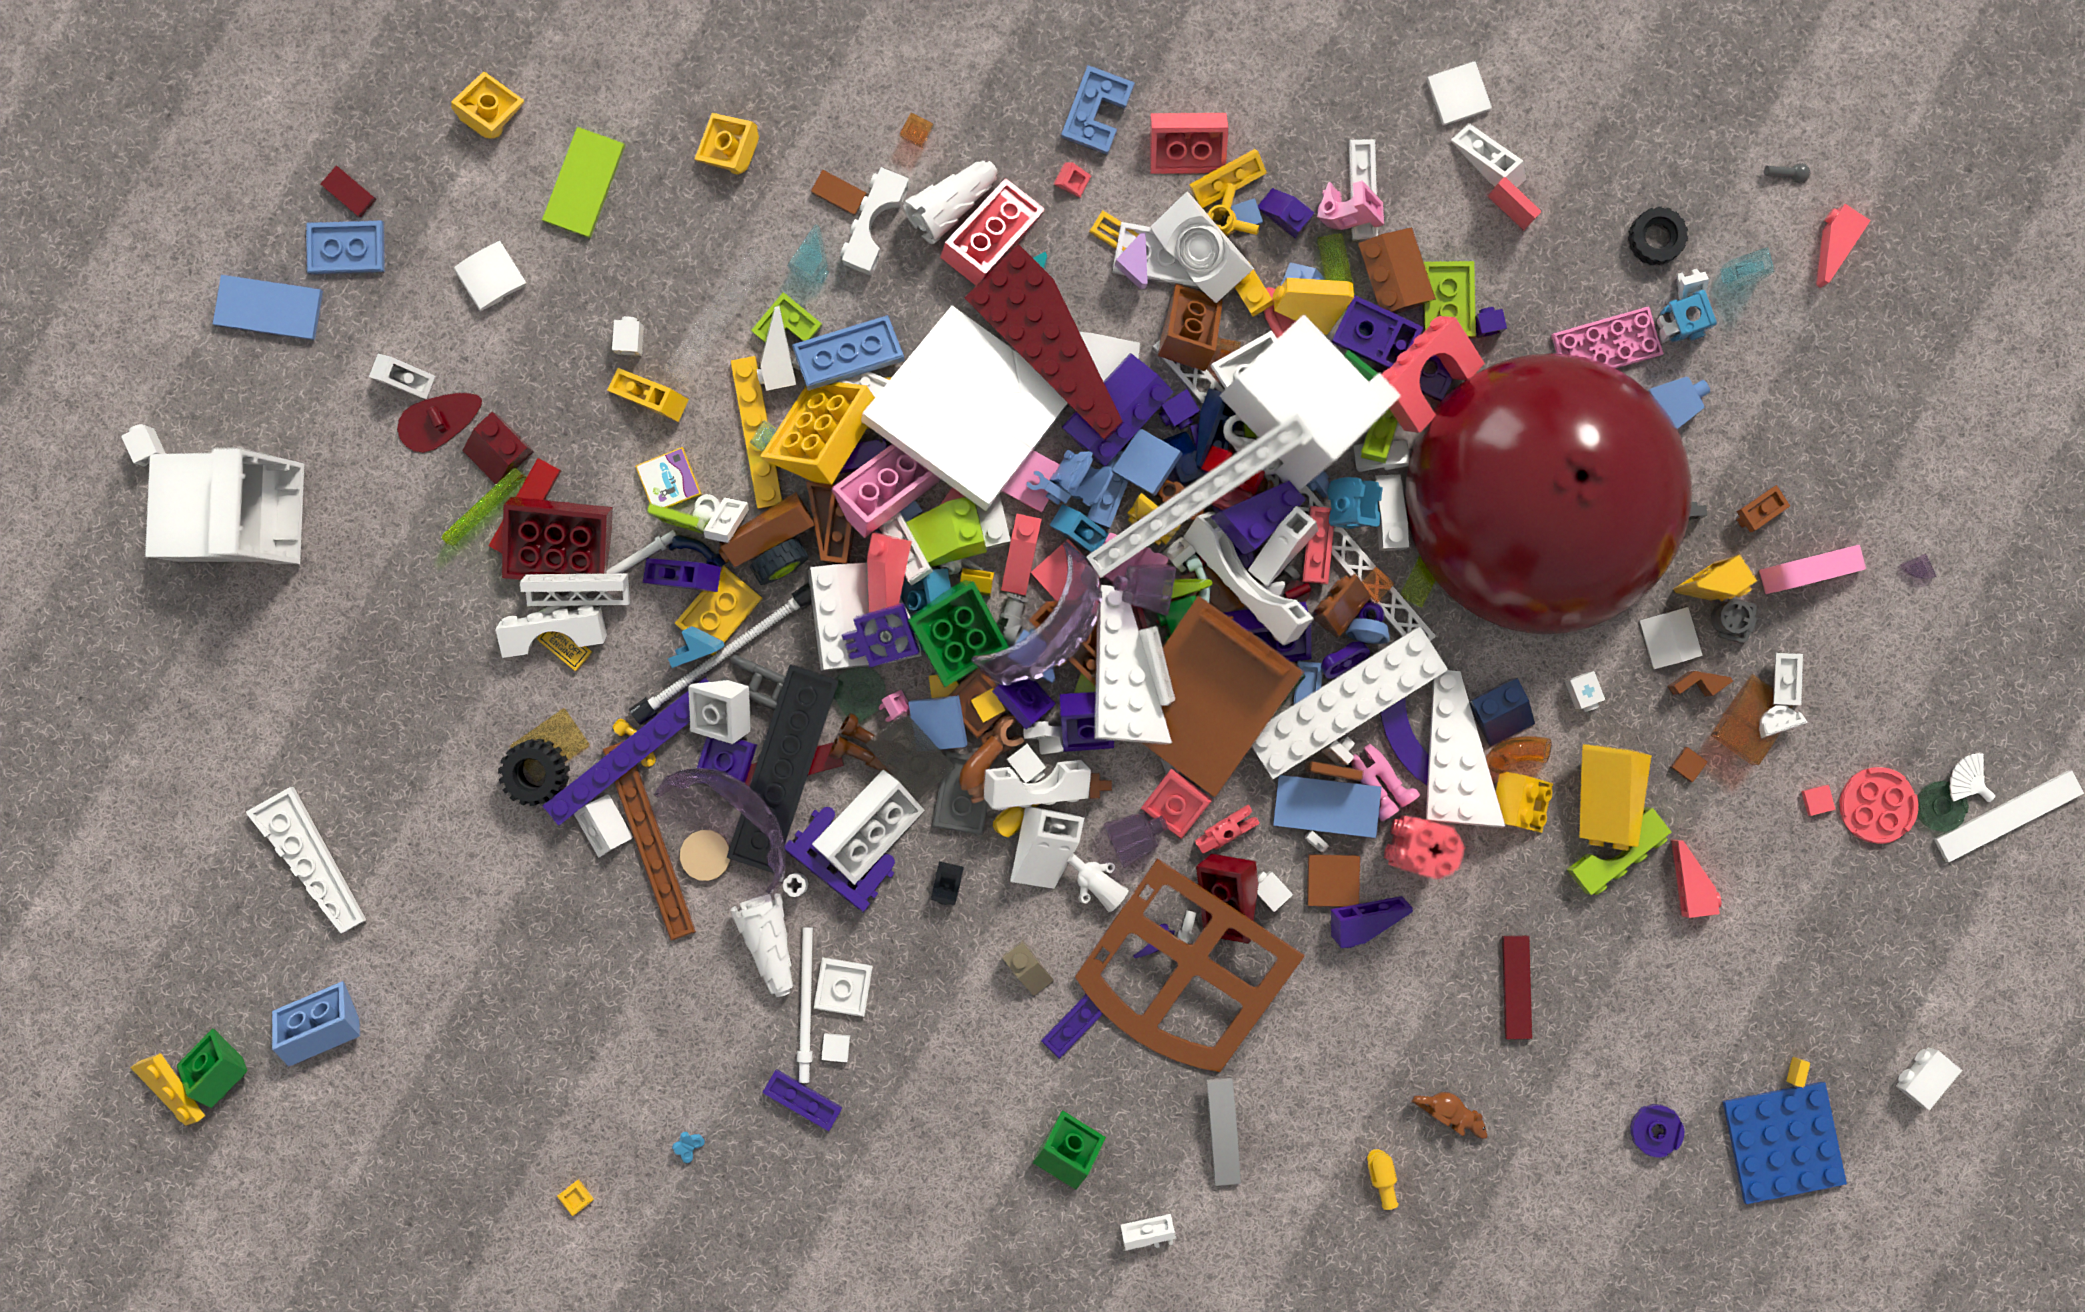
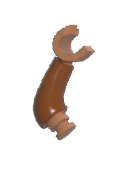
M1006 715L996 720L993 725L994 737L990 736L966 761L960 771L959 783L961 789L967 790L969 795H973L971 798L972 803L985 800V770L991 767L995 759L1004 749L1003 745L1013 747L1024 743L1023 737L1019 735L1008 739L1006 737L1008 727L1015 724L1016 718L1014 715Z

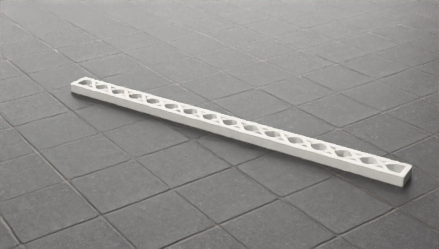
M1160 340L1155 345H1153V348L1157 353L1159 350ZM1162 358L1202 405L1207 393L1199 392L1196 389L1197 379L1208 380L1211 389L1215 388L1217 391L1224 392V389L1207 369L1202 371L1194 368L1193 374L1183 373L1180 370V363L1176 362L1175 364L1171 360ZM1244 428L1243 431H1234L1233 433L1244 437ZM1275 474V479L1271 475H1264L1267 480H1272L1275 484L1274 487L1279 485L1277 474ZM1306 485L1299 491L1301 494H1306L1309 498L1308 508L1299 507L1302 511L1308 512V516L1309 507L1313 506V504L1316 507H1324ZM1334 527V532L1339 533L1342 539L1341 546L1332 545V557L1349 576L1355 573L1352 569L1357 570L1360 580L1362 570L1374 573V585L1364 584L1371 595L1369 600L1383 608L1384 617L1402 637L1409 633L1412 628L1421 626L1429 641L1436 637L1435 634L1343 528ZM1345 551L1356 552L1358 555V565H1348L1345 562ZM1378 589L1388 590L1391 593L1390 604L1380 603L1378 600ZM1395 609H1405L1408 613L1407 623H1398L1394 619Z

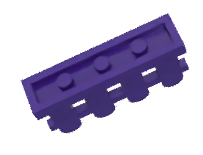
M824 807L820 812L814 810L811 814L814 817L813 821L803 833L799 830L795 833L794 836L798 838L795 843L789 840L783 849L864 913L870 905L866 900L870 896L875 898L878 895L875 891L877 886L886 875L889 878L894 875L891 869L895 864V860L889 854L883 855L876 861L863 880L859 879L856 883L858 887L855 890L851 889L846 885L849 880L839 870L834 875L827 869L831 863L812 845L826 828L832 824L835 812L831 807ZM810 848L818 854L815 859L807 854Z

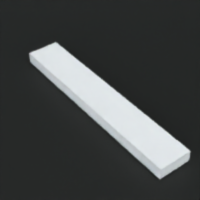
M2067 771L1935 838L1934 841L1945 862H1951L2084 794L2073 771Z

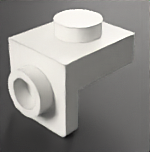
M1047 721L1033 723V727L1028 729L1023 728L1024 739H1039L1040 754L1063 752L1061 726H1049Z

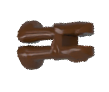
M849 713L842 723L839 732L872 746V752L837 735L830 749L829 756L834 759H839L843 755L852 756L864 761L866 766L873 767L880 772L884 770L892 776H897L900 768L885 760L889 753L905 760L909 752L899 742L886 740L879 735L865 730L859 725L858 717Z

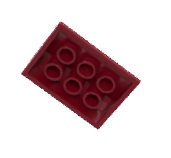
M510 497L503 504L502 578L522 580L525 575L607 574L613 507Z

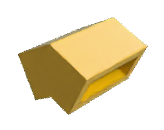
M963 568L960 582L964 580L974 581L981 595L991 596L994 572Z

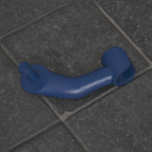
M676 535L672 539L673 544L669 545V550L671 551L675 548H687L698 551L707 559L706 564L719 567L725 564L720 554L713 553L703 542L697 539Z

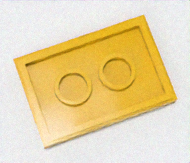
M723 565L720 572L718 592L701 591L674 624L682 630L691 626L696 627L722 640L725 644L763 598Z

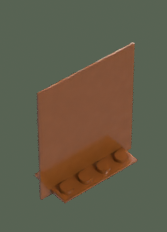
M1198 596L1163 647L1175 701L1169 705H1161L1172 743L1168 745L1142 744L1205 791L1216 797L1304 671L1262 642L1252 632L1247 631L1233 621V616H1226Z

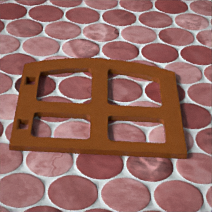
M1157 858L1078 970L1075 978L1099 1010L1118 1028L1139 1043L1175 1061L1197 1068L1221 1072L1303 960L1304 954ZM1148 884L1154 890L1148 899L1145 900L1139 895ZM1164 885L1170 886L1212 914L1210 921L1191 945L1183 942L1144 916V911ZM1228 928H1234L1277 957L1273 966L1256 987H1252L1208 957ZM1130 933H1134L1178 963V966L1141 1015L1136 1014L1125 1004L1101 976V972ZM1104 947L1110 953L1101 962L1095 958ZM1193 976H1200L1242 1004L1241 1010L1212 1047L1182 1039L1158 1027Z

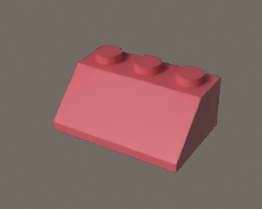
M1151 113V174L1211 173L1226 165L1228 143L1227 114Z

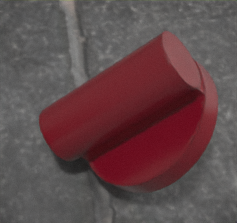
M1301 580L1289 582L1284 589V597L1297 600L1298 602H1306L1310 592H1312L1309 583L1302 582Z

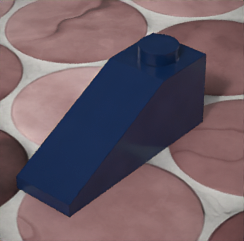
M1211 388L1208 389L1200 411L1196 465L1200 467L1203 466L1212 446L1224 450L1228 449L1229 442L1225 439L1223 433L1224 424L1231 416L1237 415L1220 397L1223 392ZM1237 421L1232 426V432L1235 430Z

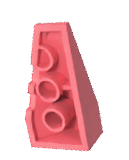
M872 532L867 555L869 613L899 604L912 541Z

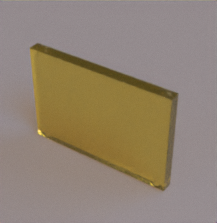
M563 708L516 742H513L510 747L513 748L515 745L530 739H544V742H553L554 748L560 747L563 750L560 752V755L562 757L566 755L569 760L583 749H587L590 744L567 710ZM532 758L525 760L523 766L534 782L541 781L545 776L542 764Z

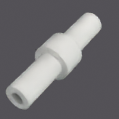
M1188 910L1186 911L1182 930L1179 929L1177 938L1187 944L1192 942L1194 935L1192 928L1196 917V912Z

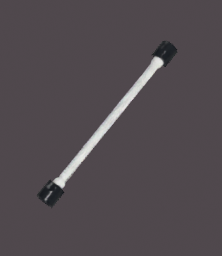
M807 582L791 594L793 598L788 600L785 606L779 608L774 614L769 615V618L767 617L761 623L755 625L750 631L745 632V635L743 634L737 640L731 642L732 644L721 649V652L719 651L716 655L710 657L708 661L697 666L692 672L686 674L684 678L676 681V684L673 683V685L662 691L657 697H652L649 700L645 697L629 708L633 718L639 725H642L657 714L656 710L661 707V703L667 701L672 695L677 694V691L683 690L693 680L695 681L701 677V674L707 673L709 669L714 668L717 663L719 664L725 658H728L736 650L738 651L741 646L743 647L749 641H752L754 637H757L760 633L762 634L765 629L770 628V625L773 626L778 620L786 617V614L788 615L794 610L796 611L799 608L804 610L810 606L812 600L809 583Z

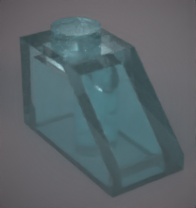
M816 224L787 265L792 273L813 287L818 282L822 284L829 274L822 231Z
M1769 247L1729 260L1723 265L1721 278L1723 283L1727 284L1728 290L1759 283L1774 273Z

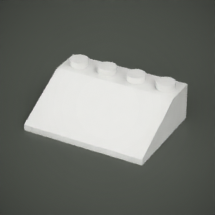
M867 563L811 567L808 570L820 670L829 671L869 666L866 656L855 659L849 658L848 654L856 651L857 648L846 650L845 644L854 640L853 638L843 640L841 636L846 632L856 630L853 621L856 616L869 613Z

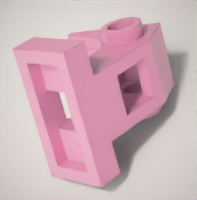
M1363 180L1353 183V197L1346 202H1341V192L1337 191L1331 182L1328 183L1326 190H1323L1322 195L1324 197L1318 207L1317 217L1328 228L1344 230L1369 222L1374 227L1384 225L1383 202Z

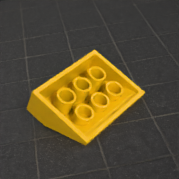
M835 382L809 391L805 386L760 457L764 461L810 481L832 485L868 427L861 421L863 412L875 399L874 395L867 385Z

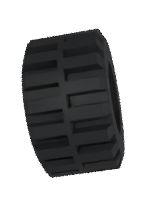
M538 738L536 740H527L509 749L506 752V756L502 757L500 761L503 766L498 768V773L502 774V777L498 779L499 783H504L506 787L502 789L505 794L510 792V799L512 801L520 800V805L529 803V806H536L552 799L566 787L564 784L569 780V776L566 773L570 771V766H565L564 762L568 759L566 755L563 757L560 755V752L563 751L560 747L554 748L553 742H544V739ZM527 758L539 761L544 767L545 781L542 786H535L525 778L523 765Z

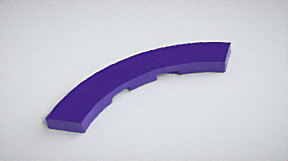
M1404 697L1380 712L1384 733L1392 751L1401 764L1417 780L1428 786L1429 754L1419 744L1410 727L1406 711V699Z

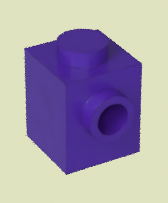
M1186 389L1160 406L1161 413H1159V417L1166 427L1170 425L1172 429L1179 427L1182 430L1193 423L1191 418L1198 415L1200 409Z

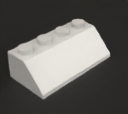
M882 770L812 845L855 885L925 810L899 781Z

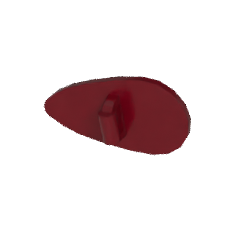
M452 393L413 404L403 411L398 420L397 431L399 438L407 448L414 452L425 453L433 451L447 443L473 420L482 405V399L476 394Z

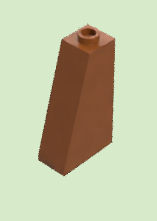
M797 492L739 527L729 543L719 541L721 549L718 551L726 563L730 561L736 567L811 528L815 524L809 510Z

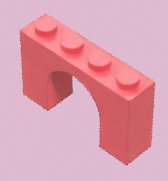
M1439 316L1433 319L1424 333L1417 336L1413 344L1398 356L1397 361L1381 374L1401 395L1389 409L1404 431L1421 433L1436 415L1420 389L1421 370L1431 356L1436 355L1452 379L1457 380L1469 379L1485 364L1456 317Z

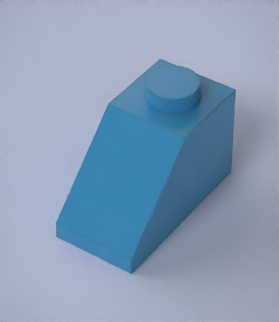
M1064 504L1061 505L1049 525L1090 553L1104 545L1109 535L1084 514Z

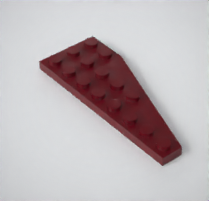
M1018 244L965 299L1106 441L1123 424L1121 416L1055 280Z

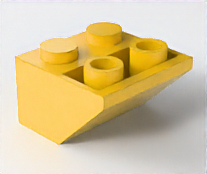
M1500 771L1495 793L1504 824L1542 833L1543 827L1547 822V809L1552 798L1553 783L1526 775Z

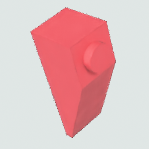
M1844 204L1837 210L1833 208L1824 220L1827 222V225L1822 232L1816 284L1820 288L1830 283L1871 221L1847 204Z
M1016 514L1001 591L1026 596L1042 519Z
M1671 840L1682 916L1693 918L1720 914L1719 907H1721L1722 902L1715 886L1683 840Z

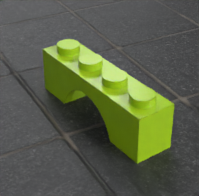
M1645 807L1638 847L1629 846L1628 851L1623 850L1619 855L1605 860L1585 854L1566 870L1585 894L1598 895L1608 887L1606 883L1614 878L1616 880L1626 874L1628 871L1626 868L1633 862L1637 864L1647 857L1646 852L1652 847L1658 848L1668 840L1666 836L1672 832L1653 808Z

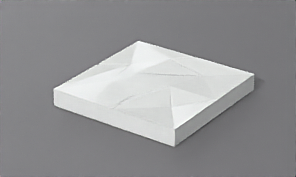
M951 306L863 412L861 421L986 511L1069 404L1018 352L954 306Z

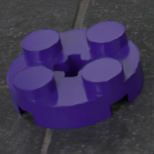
M1661 1104L1641 1107L1634 1115L1630 1126L1633 1143L1645 1154L1657 1158L1668 1156L1667 1154L1674 1150L1676 1151L1681 1146L1685 1134L1683 1123L1672 1109ZM1660 1124L1659 1126L1663 1129V1133L1653 1137L1652 1127Z

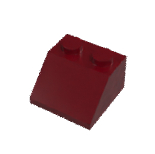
M494 412L489 413L473 429L462 450L496 486H499L534 452Z

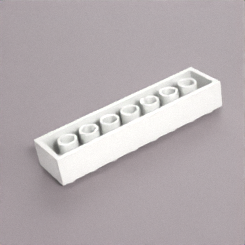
M1421 626L1271 718L1251 747L1271 779H1274L1448 669Z

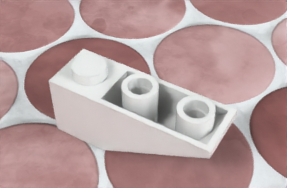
M1296 506L1279 524L1248 571L1268 587L1319 531L1316 521Z

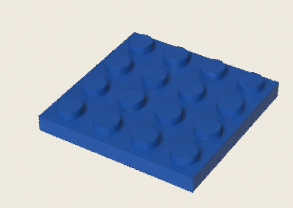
M1825 1082L1806 1084L1804 1088L1796 1086L1723 1101L1743 1202L1745 1204L1847 1184Z

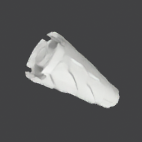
M985 161L975 162L958 174H952L935 186L932 184L920 193L909 197L903 202L904 211L915 229L919 227L922 231L927 232L922 237L927 242L934 244L959 222L958 219L975 205L974 202L992 187L991 184L996 181L998 171L990 161L987 163Z
M775 893V900L771 899L770 894L756 897L740 903L742 909L740 911L735 906L731 908V914L739 932L743 935L748 949L753 955L760 976H763L771 994L775 993L776 997H781L790 993L793 981L790 969L791 961L787 947V932L783 919V901L781 895Z

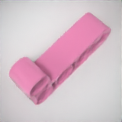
M1856 545L1761 569L1759 573L1765 594H1770L1865 570L1866 565L1861 547Z

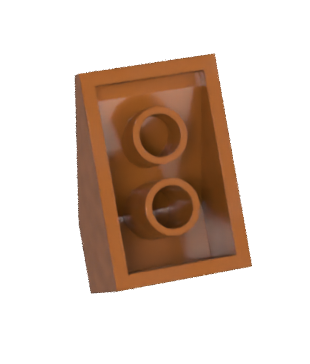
M1175 284L1160 338L1158 356L1206 371L1216 352L1223 299L1216 303L1204 292Z

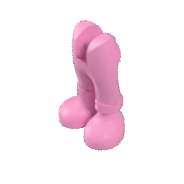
M1370 743L1363 749L1368 758L1373 762L1372 766L1366 768L1364 762L1356 754L1353 755L1354 758L1350 762L1352 768L1363 771V777L1360 780L1361 784L1382 787L1376 776H1379L1387 786V789L1392 792L1401 808L1420 796L1417 789H1406L1401 786V780L1397 778L1387 759ZM1383 788L1381 789L1378 816L1381 822L1399 811L1397 805L1387 796L1388 793Z

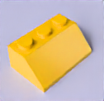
M1737 555L1712 563L1673 588V590L1678 594L1705 600L1720 599V601H1724L1727 598L1730 600L1736 596L1739 598L1752 590L1750 585L1757 580L1741 555Z

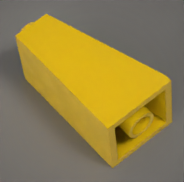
M1583 744L1579 838L1589 839V845L1604 847V842L1613 843L1612 848L1628 851L1629 846L1638 847L1652 755L1632 750Z

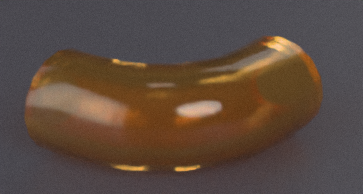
M1536 736L1514 737L1502 741L1487 754L1486 762L1488 768L1492 772L1502 774L1518 762L1534 761L1547 763L1551 753L1552 741L1550 738Z

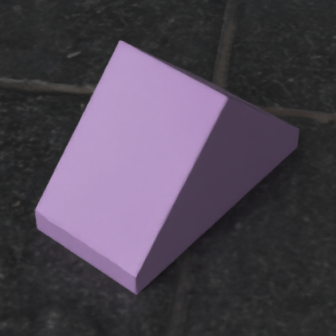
M1140 233L1116 259L1114 264L1139 289H1146L1148 284L1145 233Z

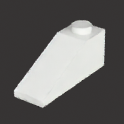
M1468 124L1451 139V142L1493 186H1496L1504 177L1516 187L1526 180L1524 161L1471 124Z
M780 306L774 307L761 358V369L757 370L760 385L765 384L766 391L796 385Z
M1401 474L1375 475V482H1378L1379 486L1383 487L1382 499L1378 502V511L1381 515L1380 525L1378 526L1379 551L1405 550L1409 547Z

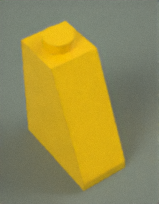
M1286 278L1282 286L1278 285L1273 293L1274 311L1295 321H1298L1305 315L1321 333L1328 335L1354 299L1353 283L1348 281Z

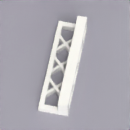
M628 573L525 575L520 581L521 592H526L527 606L630 604ZM573 591L574 594L570 598L563 599L556 592ZM581 591H599L600 593L596 598H588ZM607 591H622L623 598H613ZM533 592L549 593L544 599H533Z

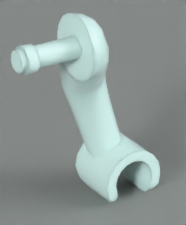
M1197 555L1190 556L1185 561L1189 572L1195 571L1198 579H1208ZM1211 586L1200 590L1197 597L1200 596L1209 603Z

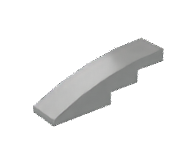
M1233 1079L1207 1080L1215 1186L1241 1184Z

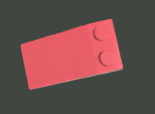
M1005 179L945 242L940 258L977 286L1015 248L1045 209Z

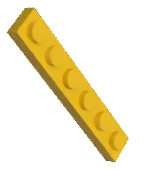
M752 356L730 360L757 508L773 507L782 501V494L776 465L764 461L760 457L771 440L762 385H760L757 375V358Z

